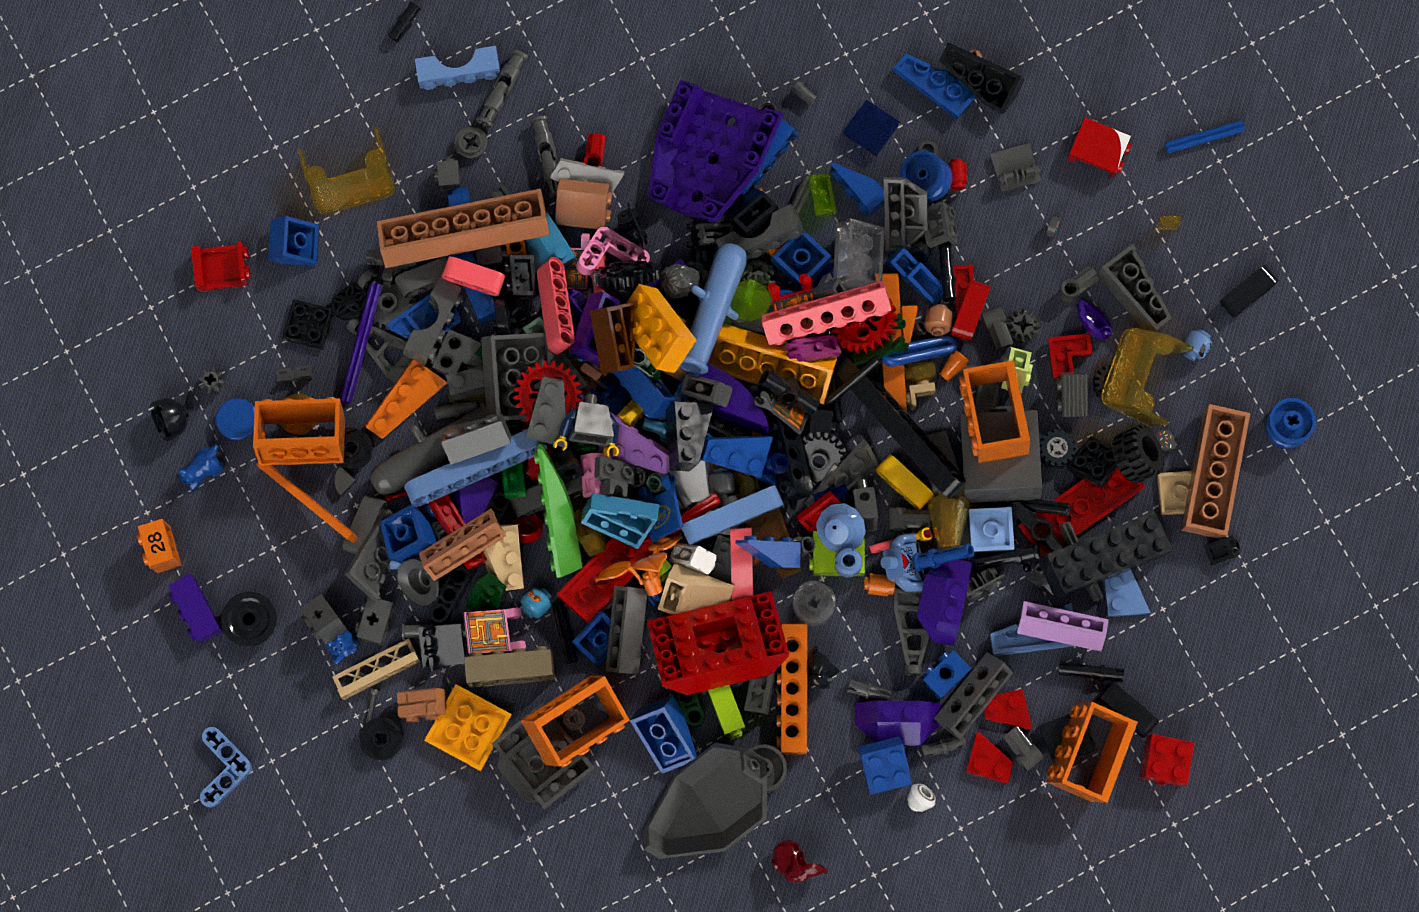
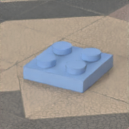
M1012 507L968 510L970 544L973 546L974 552L1014 550Z

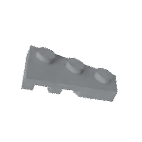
M560 158L551 172L550 178L558 183L560 179L609 184V192L613 193L622 179L624 171L610 170L602 166H590L582 162Z

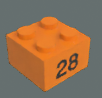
M159 519L138 526L139 533H136L139 545H143L145 553H142L145 565H148L156 573L182 566L171 526L163 519Z

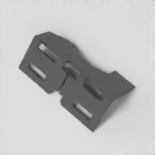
M311 365L296 367L294 371L291 368L276 370V383L281 384L313 379ZM308 368L307 371H301V370H300V369ZM285 371H287V374H280V375H279V372H285Z

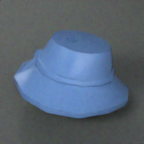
M845 503L830 505L821 512L816 523L818 538L827 549L836 553L845 548L856 549L862 544L866 533L862 516L855 508Z

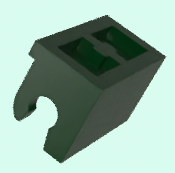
M489 572L475 582L466 608L472 612L480 611V609H485L486 611L498 610L507 587Z

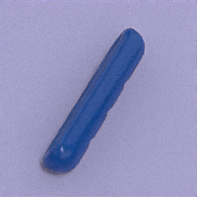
M949 335L908 343V351L893 352L882 357V361L888 367H897L949 355L955 352L958 344L955 338Z

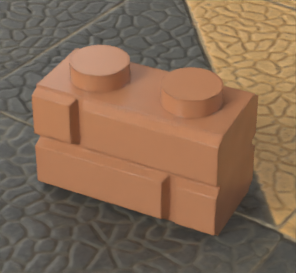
M429 688L398 692V717L406 719V722H419V718L425 717V720H438L439 715L446 714L445 690Z

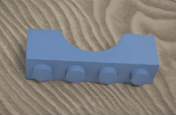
M496 46L475 49L473 58L466 65L458 68L444 66L438 61L436 56L415 59L420 89L431 90L440 85L454 86L458 82L473 83L477 79L483 78L492 80L500 74Z

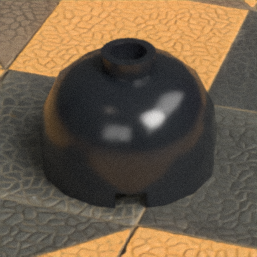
M172 398L159 399L150 404V406H154V410L150 411L157 431L159 433L163 431L165 437H163L165 441L175 439L185 431L189 413L184 405L181 406L178 401Z

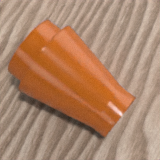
M956 350L950 354L939 375L949 382L951 378L967 367L966 364L969 360Z

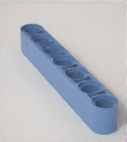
M527 430L513 435L511 443L452 465L450 463L408 481L404 488L412 506L419 507L534 457V451H537L538 444H543L545 449H547V444L526 438Z

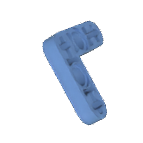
M208 727L202 733V740L227 766L200 794L201 803L206 807L212 808L224 800L251 773L252 764L219 729ZM210 732L213 734L217 732L215 737L218 739V741L222 742V740L224 739L225 742L221 743L219 746L212 740L208 742V739L210 738L208 734ZM225 746H230L233 749V753L229 758H224L221 754ZM235 758L242 764L246 762V771L240 770L237 772L239 768L237 764L232 762L230 765L229 762ZM225 776L230 777L232 780L229 788L221 787L220 781ZM216 785L223 794L220 795L217 792L213 797L215 799L213 803L210 801L206 802V794H213L216 791L213 787Z

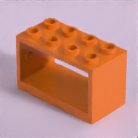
M1014 360L963 369V377H960V391L964 399V412L968 420L967 426L969 437L972 440L973 457L977 456L978 462L982 463L1028 455L1030 452V437ZM1006 381L1017 438L982 444L971 387Z
M287 398L279 401H272L270 399L255 401L253 448L259 466L344 463L345 416L340 398H305L303 400ZM335 422V436L266 439L265 424Z
M590 675L520 721L545 765L561 766L562 768L572 762V758L576 755L581 756L590 750L589 747L593 744H600L607 740V735L611 732L617 733L624 729V724L630 720L606 677ZM593 693H596L610 718L556 753L542 726Z
M1076 702V705L1070 711L1071 718L1069 724L1063 729L1061 745H1058L1055 750V761L1048 769L1047 783L1090 802L1108 803L1138 722L1094 702ZM1093 714L1111 722L1112 726L1089 787L1085 789L1084 786L1076 785L1067 781Z

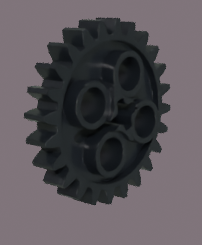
M646 260L613 262L593 271L594 284L607 287L608 289L620 287L623 289L627 287L634 288L638 284L649 285L650 282H656L661 277L660 265L653 263V261L647 262Z

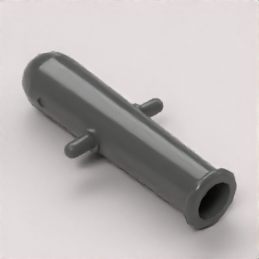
M481 402L479 408L445 427L487 417L486 404ZM413 425L410 430L416 439L415 444L379 463L371 471L370 481L376 491L381 495L393 494L405 486L408 481L425 474L429 470L442 467V462L448 459L441 443L445 427L426 437L423 436L418 426Z

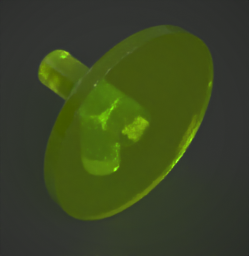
M749 279L739 282L731 302V309L738 313V319L742 321H756L762 318L761 315L766 314L769 309V293L761 283Z

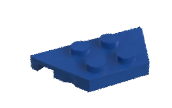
M430 294L387 323L386 327L408 339L413 330H424L431 327L437 320V314L429 303ZM456 306L452 310L454 317L450 325L446 324L443 329L446 331L445 334L448 333L449 329L453 330L461 323Z

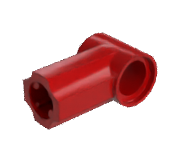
M600 133L588 134L586 155L583 160L586 165L595 162L598 163L597 167H603L606 136Z

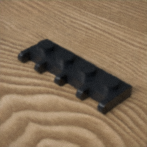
M687 224V229L691 230V242H687L686 247L691 248V262H686V266L692 267L699 272V287L704 290L712 265V245H699L701 240L697 236L699 229H696V224ZM705 229V232H712V229ZM691 291V300L686 301V306L698 308L699 297Z

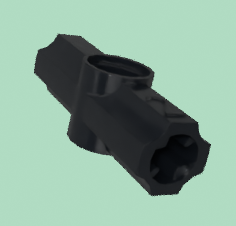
M768 369L759 378L758 384L779 396L781 404L795 406L810 415L816 412L820 400L801 389L797 380L783 378Z

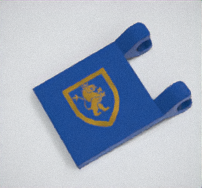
M665 474L661 477V483L666 491L654 498V492L651 490H645V487L638 490L641 501L659 504L658 519L649 532L651 543H655L683 527L675 490L677 483L675 475L668 477V474Z

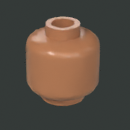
M942 304L932 306L926 312L925 329L936 337L949 333L952 328V312L947 306Z

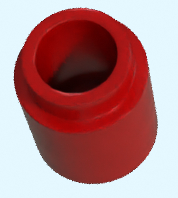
M951 159L947 163L952 171L950 190H964L968 183L967 163L962 162V159Z

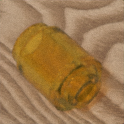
M918 361L907 364V367L904 368L905 378L910 380V383L924 380L930 381L931 378H936L934 361Z

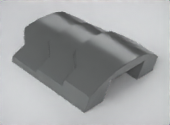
M541 703L539 706H537L534 710H532V711H531L529 714H527L525 717H527L528 715H530L531 713H533V712L536 711L537 709H539V708H541L542 706H544V704ZM555 718L542 726L556 753L573 742ZM521 721L517 722L492 743L499 752L498 769L524 802L540 803L544 810L596 771L585 755H576L572 758V762L562 768L561 766L545 765Z

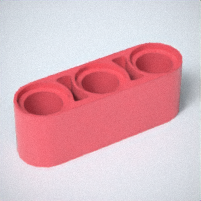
M448 257L441 276L449 282L492 296L499 295L505 279V275L498 271L455 257Z

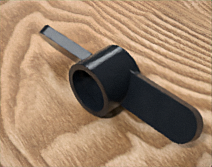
M1014 501L1011 504L1012 512L1030 530V537L1033 541L1043 543L1051 552L1064 548L1052 535L1053 528L1047 520H1038L1021 501ZM1041 524L1047 527L1049 534L1046 538H1039L1034 534V527Z

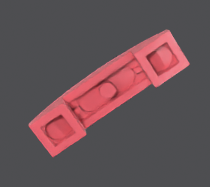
M730 528L731 585H734L732 601L753 596L752 555L735 544L736 540H744V536H752V528Z

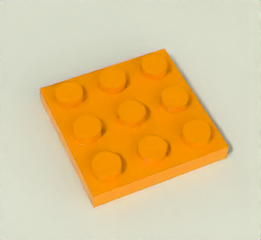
M455 684L445 702L446 714L438 716V720H435L424 741L471 767L482 771L494 749L492 743L502 735L512 714Z

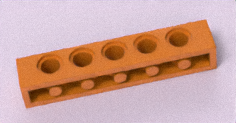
M782 624L786 644L795 642L798 645V649L795 652L789 651L790 656L781 664V672H777V685H781V693H777V706H781V715H777V728H781V736H777V749H781L783 755H807V624ZM795 663L798 666L797 672L789 673L786 670L787 664ZM789 684H794L798 687V692L791 695L787 693L786 687ZM788 706H796L798 713L795 716H789L786 713ZM788 727H795L798 730L797 736L793 738L788 737L786 729Z

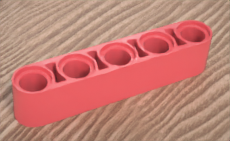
M551 257L537 269V279L547 346L553 354L559 355L575 342L564 265L558 258Z

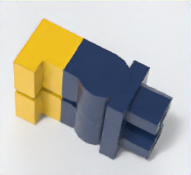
M602 378L597 384L596 390L592 388L588 393L596 395L598 404L607 405L609 411L622 419V423L630 428L634 427L645 415L643 409L631 398L628 390L620 385L618 379L611 383Z

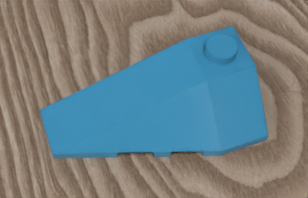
M547 211L550 235L525 240L528 254L534 255L536 273L537 269L551 257L558 258L563 263L564 269L577 261L576 256Z

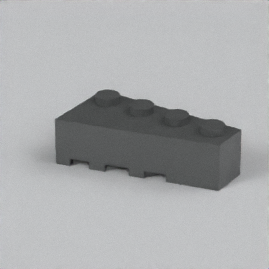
M1131 244L1102 266L1097 275L1146 334L1152 338L1167 326L1172 317L1160 294H1157L1151 277L1149 278L1146 273L1145 265L1139 259L1134 244Z

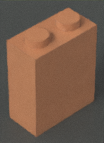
M560 179L557 188L555 225L590 229L606 227V223L611 221L612 212L608 210V205L612 204L613 193L609 192V184Z

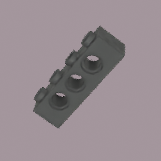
M987 652L934 719L944 730L961 739L1013 672L1003 661Z

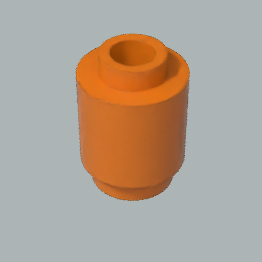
M869 573V577L864 578L863 589L867 590V594L893 595L895 582L889 581L887 575Z

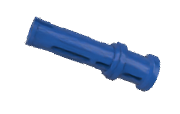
M968 543L939 551L930 549L927 553L917 552L913 555V565L917 571H924L928 567L938 568L945 562L973 557L974 548Z

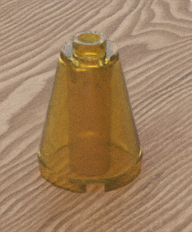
M945 495L931 498L930 503H927L937 550L960 546L970 509L969 500L960 496L956 500Z

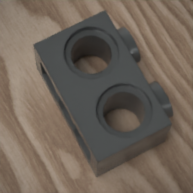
M449 329L447 335H444L443 340L439 344L441 346L439 353H436L431 361L434 372L444 376L461 372L464 367L462 360L472 338ZM454 341L461 342L460 347L457 349L450 348V345ZM443 361H452V365L450 367H442Z

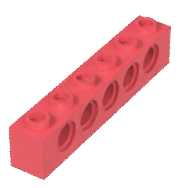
M883 280L761 316L768 344L781 345L786 340L793 338L802 339L807 334L814 332L815 334H820L828 328H841L846 326L847 323L853 321L862 322L874 315L883 316L892 310ZM866 300L873 302L870 306H864L862 303ZM845 306H850L853 308L849 312H844L842 310V308ZM824 312L832 313L828 318L821 316ZM803 318H810L812 320L807 324L801 322ZM785 323L791 325L789 329L781 328V326Z

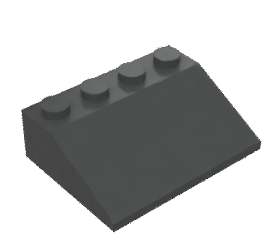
M545 333L481 337L487 416L503 414L505 420L526 419L527 414L520 416L523 408L515 407L520 403V400L513 398L519 395V392L515 391L514 388H520L521 385L516 380L524 379L521 375L522 372L528 375V366L534 370L536 369L535 363L537 362L540 367H543L544 360H546L548 366H551V351L548 349ZM539 379L533 380L530 383L531 389L538 391L541 381ZM537 394L529 395V398L537 397Z

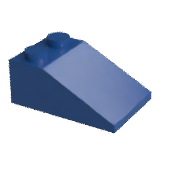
M673 695L638 708L630 719L631 724L662 774L689 764L697 757L684 713Z

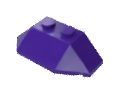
M963 560L945 562L925 575L917 617L933 642L954 646L969 584L972 562Z
M925 701L855 703V725L873 742L899 736L903 746H920L940 727L934 718L941 710V704Z

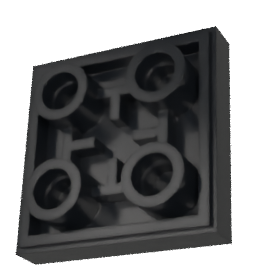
M293 299L282 339L323 350L333 317L332 308Z
M1090 436L1067 466L1069 472L1100 489H1103L1118 469L1113 457L1112 447Z

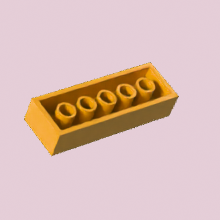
M723 323L708 364L721 369L733 378L759 385L758 382L762 373L766 369L772 370L783 378L797 380L801 389L818 398L820 403L824 404L837 357L798 362L797 358L789 359L787 355L789 352H786L784 348L791 343L785 342L781 345H769L767 337Z

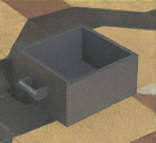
M1011 406L985 407V413H976L982 444L1017 438ZM1037 410L1024 411L1030 437V452L1028 455L982 463L978 462L977 456L973 457L972 440L969 437L967 426L968 420L965 414H960L963 477L966 480L964 484L965 503L1041 500L1042 477Z

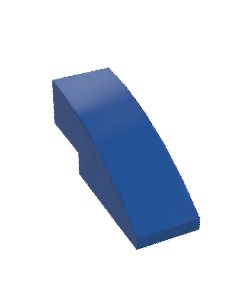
M898 248L885 262L895 273H898V276L931 305L938 304L943 298L942 284L921 262H917L905 248Z

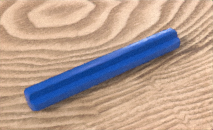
M1239 120L1166 141L1165 149L1167 153H1172L1241 133L1245 130L1243 122Z

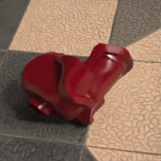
M793 840L782 841L773 849L774 858L772 863L775 869L780 871L788 882L802 883L808 878L828 873V869L821 864H807L804 852L801 851L798 843Z

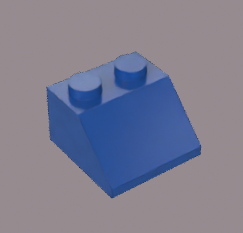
M288 216L271 220L268 260L286 265H317L319 225Z
M412 504L380 521L389 560L402 564L404 560L418 558L421 551L436 543L432 526L419 509L412 506Z

